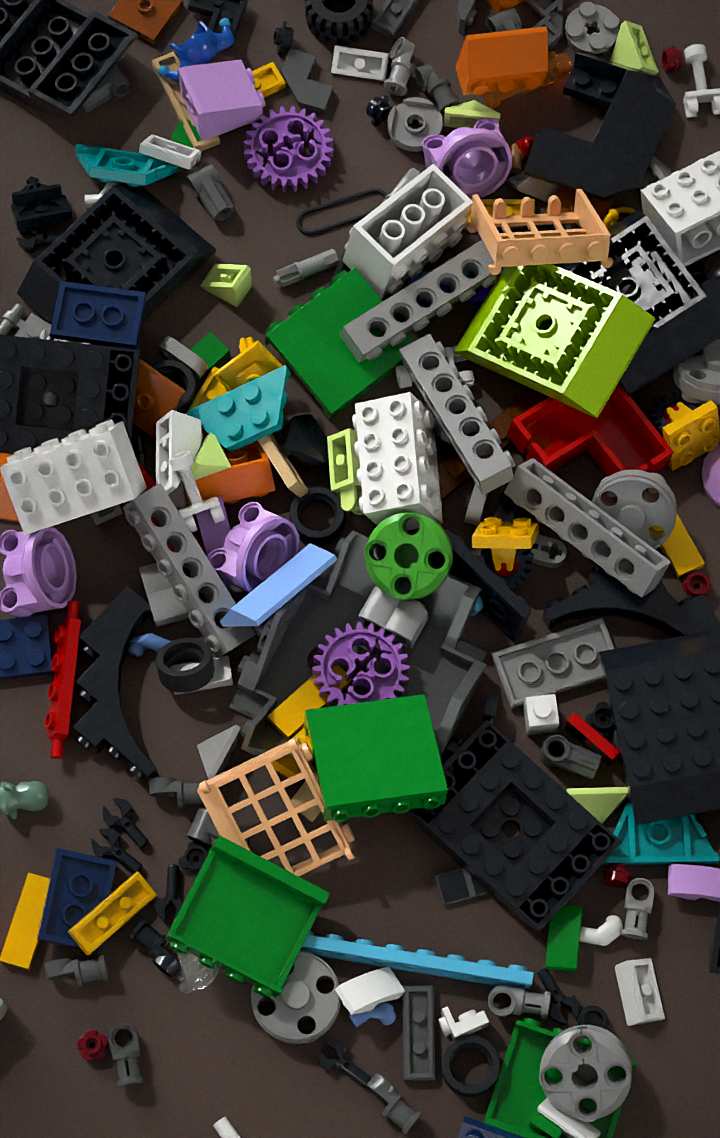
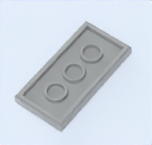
M602 617L491 653V658L510 710L523 706L525 697L555 694L556 696L604 680L599 652L615 648Z

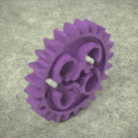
M280 106L279 114L270 109L269 118L259 115L261 124L252 122L253 131L246 132L248 140L244 141V158L248 160L247 168L253 169V177L261 176L262 185L271 181L272 190L278 184L282 185L283 192H286L287 187L291 185L294 192H297L298 184H302L305 189H308V180L317 184V174L321 176L326 175L325 167L331 166L330 158L333 157V148H331L333 147V138H329V128L323 129L324 120L315 122V113L307 117L305 108L300 113H295L294 106L291 107L290 112H285L284 107ZM295 130L302 132V134H303V141H301V135H300V134L294 135V134H291L290 132L295 131ZM314 131L313 140L309 141V153L312 156L303 157L301 155L305 153L304 142L309 140V135ZM270 140L276 142L273 144V156H269L268 145L265 144V142ZM269 156L268 163H266V166L263 167L264 158H267ZM274 157H276L277 164L285 163L287 166L282 168L275 166Z
M358 622L357 629L355 630L352 629L349 623H346L344 633L335 628V638L329 635L325 636L324 641L327 646L318 645L317 651L321 655H314L313 662L318 664V666L312 667V674L319 675L314 679V686H323L319 690V697L329 695L326 702L327 706L332 705L334 702L337 703V706L393 699L396 698L395 694L403 696L405 689L401 685H407L409 678L402 674L409 673L410 666L402 664L407 661L408 655L398 654L402 650L403 644H392L395 638L394 634L386 638L384 637V628L374 632L373 623H370L366 630L363 629L362 623ZM377 640L380 651H385V653L381 654L380 664L388 667L390 672L384 675L378 674L374 670L377 660L374 657L367 664L366 672L360 671L353 678L352 685L348 687L346 700H344L341 689L330 687L340 686L342 678L341 675H337L332 671V667L335 665L344 666L347 669L345 680L348 681L355 675L356 667L361 669L369 661L370 654H373L375 641ZM356 645H363L367 648L368 652L360 655L355 653L352 648ZM363 685L368 688L369 693L358 695L353 688Z

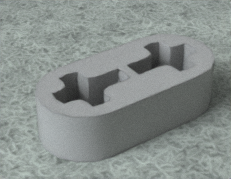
M167 336L158 346V351L167 360H176L185 364L197 380H200L209 369L202 358L172 337Z
M476 483L464 523L478 526L489 492L482 495Z
M538 534L530 551L534 553L533 564L548 568L560 567L567 555L566 546L562 541ZM552 548H556L557 554H559L556 555L555 559L549 558L548 552Z

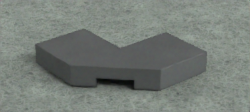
M525 0L524 5L541 20L532 28L547 27L549 52L563 39V1Z
M290 48L281 70V76L290 88L299 107L325 114L333 93V86L309 79L316 62L315 55Z

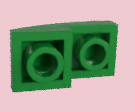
M564 905L550 920L546 969L577 972L583 906Z

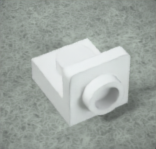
M448 1006L442 1008V1018L438 1019L444 1035H451L453 1040L464 1035H471L488 1027L489 1024L484 1010L476 1013L475 1009L458 1017L459 1022L455 1023Z

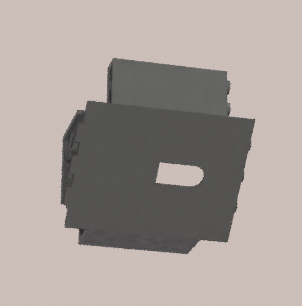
M352 531L346 539L341 538L335 549V554L338 555L337 561L329 567L327 574H320L273 613L268 620L260 624L257 630V635L260 636L258 645L250 656L245 655L240 662L238 671L241 672V676L238 681V690L229 706L230 709L252 719L247 720L241 732V736L245 737L241 746L242 750L259 756L289 741L267 721V716L314 675L308 666V656L313 650L318 648L319 644L327 646L324 641L326 635L335 638V628L344 633L346 623H349L353 630L357 629L358 615L376 586L368 573L364 556V548L369 537ZM382 544L376 545L373 551L374 556L377 560H382L386 556V548ZM450 574L435 592L423 598L414 599L425 606V610L428 612V620L412 649L403 646L402 650L398 653L408 655L407 661L402 664L410 666L409 673L402 674L409 678L407 685H401L405 689L403 696L395 694L396 698L425 694L441 761L445 751L444 748L447 747L450 739L455 734L464 715L462 712L467 708L482 678L481 674L486 667L483 661L488 652L487 649L462 638L481 588ZM404 577L399 581V590L403 594L409 593L412 587L410 580ZM377 640L375 641L373 654H370L369 661L364 666H367L375 657L377 660L374 670L378 674L384 675L390 671L388 667L380 664L381 654L385 653V651H380ZM356 645L352 648L355 653L360 655L368 652L367 648L363 645ZM359 685L355 693L366 695L369 693L367 687ZM348 688L342 691L344 700H346ZM334 702L332 705H326L325 707L337 706V703Z

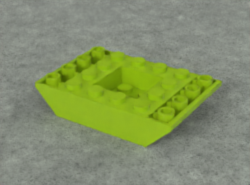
M553 264L504 267L498 276L499 279L493 284L453 352L568 406L598 418L656 320L655 317L623 294ZM551 319L553 321L549 329L539 330V326L544 320Z

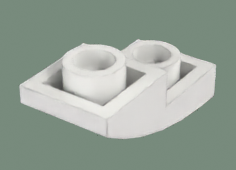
M390 967L365 973L339 985L335 989L343 1005L351 1015L372 1011L378 1003L399 999L405 992Z

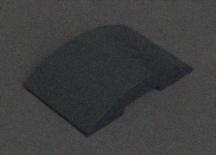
M0 0V90L46 113L73 118L136 40L138 35L136 32L96 11L90 14L65 0Z

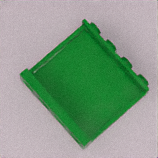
M355 267L348 273L346 270H343L332 280L333 284L327 289L321 287L316 290L310 297L312 300L304 306L302 303L295 306L288 313L290 317L282 323L280 320H277L266 330L267 334L264 341L266 345L271 344L322 405V413L328 421L396 370V366L402 365L399 349L416 341L408 332L405 334L406 338L398 345L392 347L389 344L382 348L383 353L374 360L368 361V359H365L358 363L340 337L342 328L383 301ZM393 314L394 319H395L396 321L400 322V321L397 319V317ZM370 329V333L373 336H383L382 332L379 329Z
M425 694L305 710L304 729L306 736L309 735L324 805V821L342 822L351 817L358 816L371 818L380 813H405L410 809L423 807L425 809H434L445 804L448 788Z
M219 835L214 841L165 940L171 943L169 947L172 950L183 955L189 952L199 957L197 962L212 970L215 967L227 972L225 976L238 984H242L243 981L254 986L253 991L260 996L268 999L271 996L276 998L282 993L283 989L281 988L320 908L326 903L330 893Z
M524 1018L523 1021L517 1020L483 1123L525 1138H547L530 1127L529 1123L535 1113H537L538 1106L547 1098L539 1081L542 1056L551 1040L564 1030L554 1028L552 1032L541 1028L542 1023L530 1018ZM584 1038L583 1042L576 1040V1043L581 1047H588L592 1044L590 1039ZM631 1059L633 1072V1069L636 1066L637 1061ZM612 1066L610 1068V1072L614 1076L621 1077L626 1074V1071L620 1066ZM551 1068L547 1070L548 1076L552 1079L563 1077L558 1069ZM590 1098L581 1100V1104L585 1108L592 1109L597 1106L595 1101ZM622 1104L607 1116L588 1122L601 1132L599 1138L613 1137ZM561 1133V1135H560L559 1138H567V1137L564 1136V1135Z

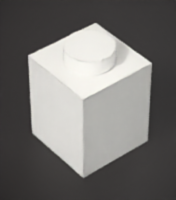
M555 694L525 697L523 711L527 735L557 732L559 717Z

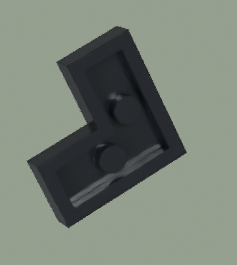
M190 0L188 11L212 17L208 27L214 33H222L219 22L223 18H228L231 22L230 29L235 39L248 0Z

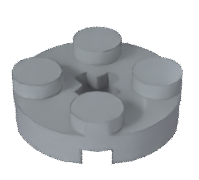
M591 2L582 3L580 7L569 14L566 20L564 31L569 47L575 53L584 52L594 56L595 54L603 53L604 55L609 53L614 48L619 33V18L606 7ZM587 27H595L599 33L593 32L590 35L587 33Z
M419 97L404 99L403 103L397 107L395 105L388 115V134L395 147L412 152L423 151L422 142L426 137L442 134V115L440 111L438 113L437 109L434 108V104L427 99ZM413 120H418L419 125L422 127L412 129L408 124H412Z

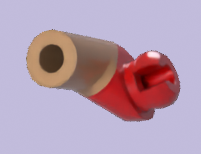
M527 136L509 147L513 155L510 174L521 172V160L529 156L534 141L533 137Z

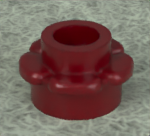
M671 45L670 48H664L662 51V66L665 71L672 70V73H674L678 67L682 66L683 55L681 50H677L675 45Z
M693 572L683 581L682 589L687 593V596L693 595L696 598L703 594L706 598L711 592L709 588L711 581L705 574ZM695 584L699 585L698 589L694 587Z
M611 863L608 868L603 869L604 883L611 887H627L629 879L633 877L624 864Z
M88 1030L84 1033L83 1037L78 1039L77 1049L81 1051V1057L85 1060H99L107 1052L108 1040L103 1033L99 1034L97 1030ZM94 1042L95 1047L90 1048V1043Z

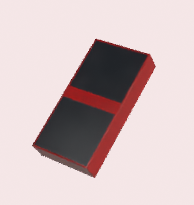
M573 713L567 719L564 728L591 752L601 755V760L610 767L616 761L619 750L578 714Z

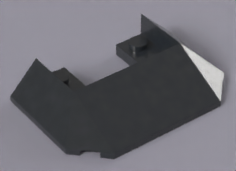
M576 52L574 66L564 85L563 94L607 108L606 116L593 142L544 127L541 134L536 132L524 174L573 191L582 189L585 195L603 201L613 198L615 193L624 190L631 192L639 189L675 111L676 103L659 76L588 53Z

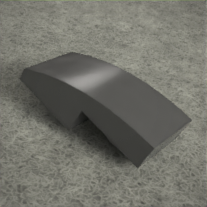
M458 0L457 26L460 34L464 35L468 25L472 27L478 14V11L475 10L476 0Z

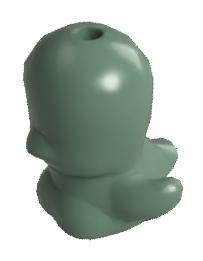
M40 781L20 782L17 786L12 783L1 782L0 812L4 815H9L12 819H17V809L36 812L43 810L48 804L49 790Z

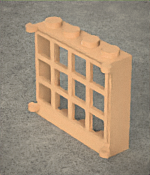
M576 189L574 212L560 213L561 201L558 196L553 195L548 199L547 214H533L534 203L532 199L524 197L521 200L520 215L506 216L507 205L503 199L498 198L494 201L493 217H490L479 195H472V223H467L466 228L470 233L478 231L494 261V265H488L492 275L499 274L501 267L600 261L604 268H610L613 264V259L608 258L610 233L582 189ZM576 223L582 229L564 230L561 224ZM553 224L556 230L538 231L535 225ZM527 226L530 232L512 233L509 227ZM496 227H501L504 233H499Z
M294 737L284 744L199 784L197 792L220 836L251 851L245 839L266 830L275 849L260 857L269 860L279 856L285 870L298 877L343 855H346L349 861L355 858L352 852V841L355 838L348 824L342 825L341 822L330 820L327 821L328 824L307 833L298 816V813L317 804L321 812L324 813L317 772L311 763L314 756L307 742L302 744L299 737ZM292 752L301 772L281 782L272 761ZM265 765L275 785L254 794L245 774ZM239 778L249 798L228 807L219 787ZM305 778L314 798L294 808L285 787ZM279 791L288 811L268 820L258 800ZM252 804L261 824L242 833L232 813ZM292 817L301 837L281 846L271 826ZM331 830L338 845L318 854L311 839ZM305 843L311 858L291 867L284 852Z

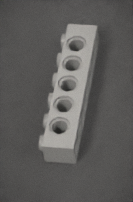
M483 240L343 326L340 337L358 363L365 359H368V361L374 360L383 353L382 348L389 344L392 347L398 345L406 338L405 334L413 329L415 332L420 331L430 323L428 319L436 314L438 317H442L453 308L452 304L460 300L464 303L476 294L474 290L482 285L484 288H488L494 284L499 278L497 275H492L488 269V265H494V261ZM463 271H471L474 274L475 278H467L463 274ZM440 285H448L452 293L443 292L440 289ZM416 300H426L429 307L423 308L419 306ZM393 314H402L406 322L396 321ZM370 329H379L382 332L383 336H373L370 333Z
M428 334L399 349L404 367L482 495L513 480L512 468L515 466L512 456L508 451L503 452L500 448L501 440L494 428L489 430L486 422L488 420L480 406L477 408L472 402L474 397L471 390L466 384L462 386L459 382L460 374L454 363L448 364L446 361L447 353L441 342L435 343L432 336ZM431 367H436L435 370H431V371L427 370V369H429V368H431ZM443 389H450L447 392H440ZM458 410L464 411L461 414H453ZM471 432L478 433L475 436H466ZM485 454H490V455H492L491 457H489V458H487V459H482V458H480L481 456H483V455H485Z
M534 458L517 467L513 475L514 479L509 482L504 492L516 505L523 507L534 515L537 521L555 531L562 540L569 542L580 550L583 556L601 566L608 575L618 579L632 593L642 598L657 587L671 563L670 560Z
M161 483L122 507L127 521L139 533L142 545L148 552H151L157 562L159 572L171 584L174 596L179 602L183 603L189 613L191 623L199 629L205 639V643L210 647L211 652L215 654L216 658L221 657L256 635L251 626H222L220 628L216 625L214 618L221 621L236 603ZM151 517L158 521L159 527L152 523ZM167 542L173 545L175 552L169 550ZM183 567L190 572V578L184 574ZM199 592L205 596L206 603L199 598Z

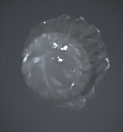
M189 952L186 955L177 954L182 967V972H180L182 977H177V980L182 982L178 989L184 992V994H189L211 984L220 971L218 967L212 970L197 962L199 957Z

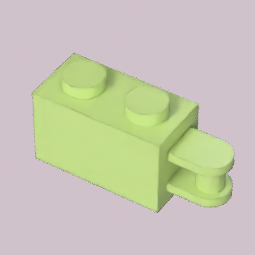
M349 428L327 437L331 491L340 494L343 510L352 511L356 515H363L359 506V498L362 497V487L357 479V470L360 469V462L355 452V442L358 441L357 431Z

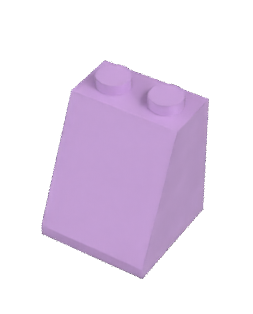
M242 60L178 68L181 97L201 141L260 120L259 115H263L262 107L266 106L261 91L256 92L253 86L255 84L253 73L250 68L245 69Z

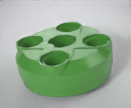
M399 513L386 518L373 530L364 548L366 567L371 579L383 592L398 599H418L435 592L447 579L453 562L452 545L445 530L432 518L418 513ZM412 518L417 519L420 525L419 531L414 535H411L406 528L407 522ZM378 544H382L386 548V556L382 560H377L374 556L373 551ZM438 551L445 557V563L439 569L435 568L432 564V556ZM404 577L408 578L412 585L410 592L407 594H403L399 590L398 585L399 581Z

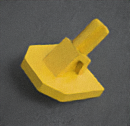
M243 337L239 341L241 353L216 371L214 377L228 391H231L283 365L258 340L254 341L252 337Z

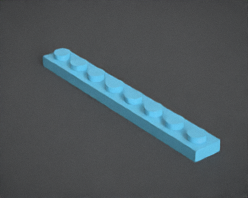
M309 931L300 949V952L310 953L319 957L379 967H390L391 969L493 986L523 987L525 991H530L533 980V972L527 971L526 967L520 965H509L508 968L496 966V963L490 960H478V963L465 961L466 958L460 955L451 954L445 958L435 956V952L419 949L415 953L404 951V947L394 944H388L385 948L374 946V942L364 939H357L356 943L343 941L344 938L335 934H326L325 937L313 936V932Z

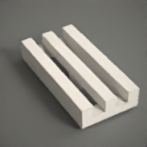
M153 134L140 143L139 153L189 170L201 158L200 150Z

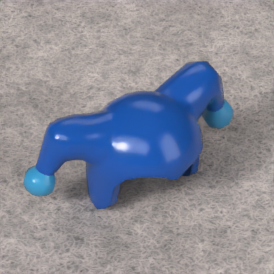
M223 18L220 20L219 26L222 29V33H214L205 23L199 21L195 33L181 45L170 43L169 47L180 59L179 68L209 64L217 53L229 48L235 42L230 29L231 22L229 19ZM166 65L159 67L158 74L161 77H168L180 84L178 71H172Z

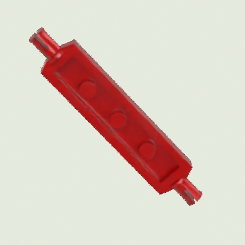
M68 601L67 616L64 622L57 627L54 641L58 644L57 652L53 656L51 663L54 678L48 690V700H51L50 711L46 714L44 722L45 729H48L47 739L52 741L50 758L53 759L63 758L64 742L69 731L81 620L78 619L80 602Z

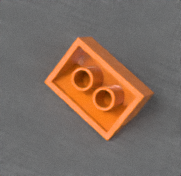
M547 27L466 35L455 66L463 95H482L486 92H508L512 89H534L542 86L548 72Z
M258 440L231 453L221 446L231 468L194 480L202 497L201 500L222 496L223 503L234 504L243 498L251 496L263 497L269 492L276 491L269 458ZM184 486L189 506H191V500L189 499V495L187 494L188 492L186 491L187 489Z

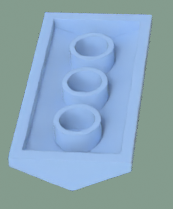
M310 543L233 606L220 621L223 627L259 626L336 562V556Z

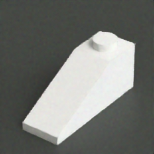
M171 410L156 422V485L161 483L167 494L175 490L182 480L179 471H172L168 459L184 451H191L194 459L203 440L200 419Z

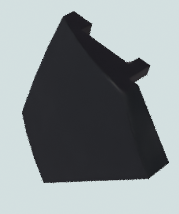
M31 176L26 180L27 185L21 191L12 193L13 204L11 205V212L17 230L72 220L71 208L66 196L62 195L61 185L59 184L47 186L39 183L38 178Z
M312 414L293 416L281 430L284 443L280 446V452L286 456H296L307 472L315 465L318 467H329L327 437Z

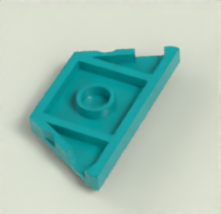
M76 144L75 156L89 177L98 178L99 181L104 183L119 181L125 182L126 185L131 187H139L153 183L181 170L180 166L142 153Z
M284 365L187 411L188 416L200 419L201 427L208 434L210 432L214 434L218 442L231 453L282 429L283 408L287 400L285 387L287 378H290L291 375L290 369Z
M627 803L613 833L622 841V844L602 865H609L611 863L624 865L718 864L720 860L718 853L714 852L706 838L707 834L703 827L695 819V814L635 825L631 803Z

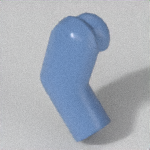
M152 633L135 636L129 641L128 653L139 658L143 655L144 650L152 649L159 652L164 645L171 641Z
M381 1002L372 1011L353 1015L349 1013L348 1017L357 1028L370 1018L380 1019L383 1025H390L395 1021L396 1014L391 1004Z

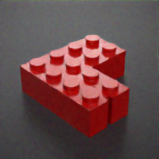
M619 382L598 418L548 397L512 419L507 433L521 454L528 453L527 461L534 458L551 472L588 451L607 477L623 470H642L649 473H657L668 465L674 453Z

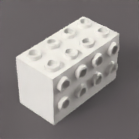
M720 151L700 159L694 164L676 171L670 176L652 183L641 190L643 213L648 216L685 267L720 249Z
M432 164L351 228L349 231V241L344 247L346 251L342 261L351 270L355 267L381 299L389 293L393 295L401 289L406 279L409 277L413 279L419 275L426 263L429 261L434 263L442 255L446 247L450 246L452 248L461 240L463 236L461 232L468 223L467 217L473 201Z
M411 392L355 403L356 414L353 415L352 420L358 437V441L355 442V452L360 462V469L357 470V479L362 487V497L359 498L361 512L376 525L386 518L399 513H418L432 518L438 524H443L432 412L428 411L422 402ZM415 518L410 519L406 525L407 530L420 528L418 520Z
M108 420L95 425L96 427L90 429L89 433H86L85 429H81L68 434V437L61 439L62 442H59L58 438H54L41 443V446L34 448V451L31 450V447L16 451L14 455L6 458L7 463L0 467V471L24 535L133 500L147 488L123 421L114 424L113 420Z

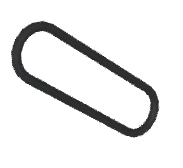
M373 188L305 210L297 217V228L303 234L314 235L363 219L371 212L313 231L303 229L300 224L301 218L306 214L374 192L380 193L384 198L387 194L381 189Z

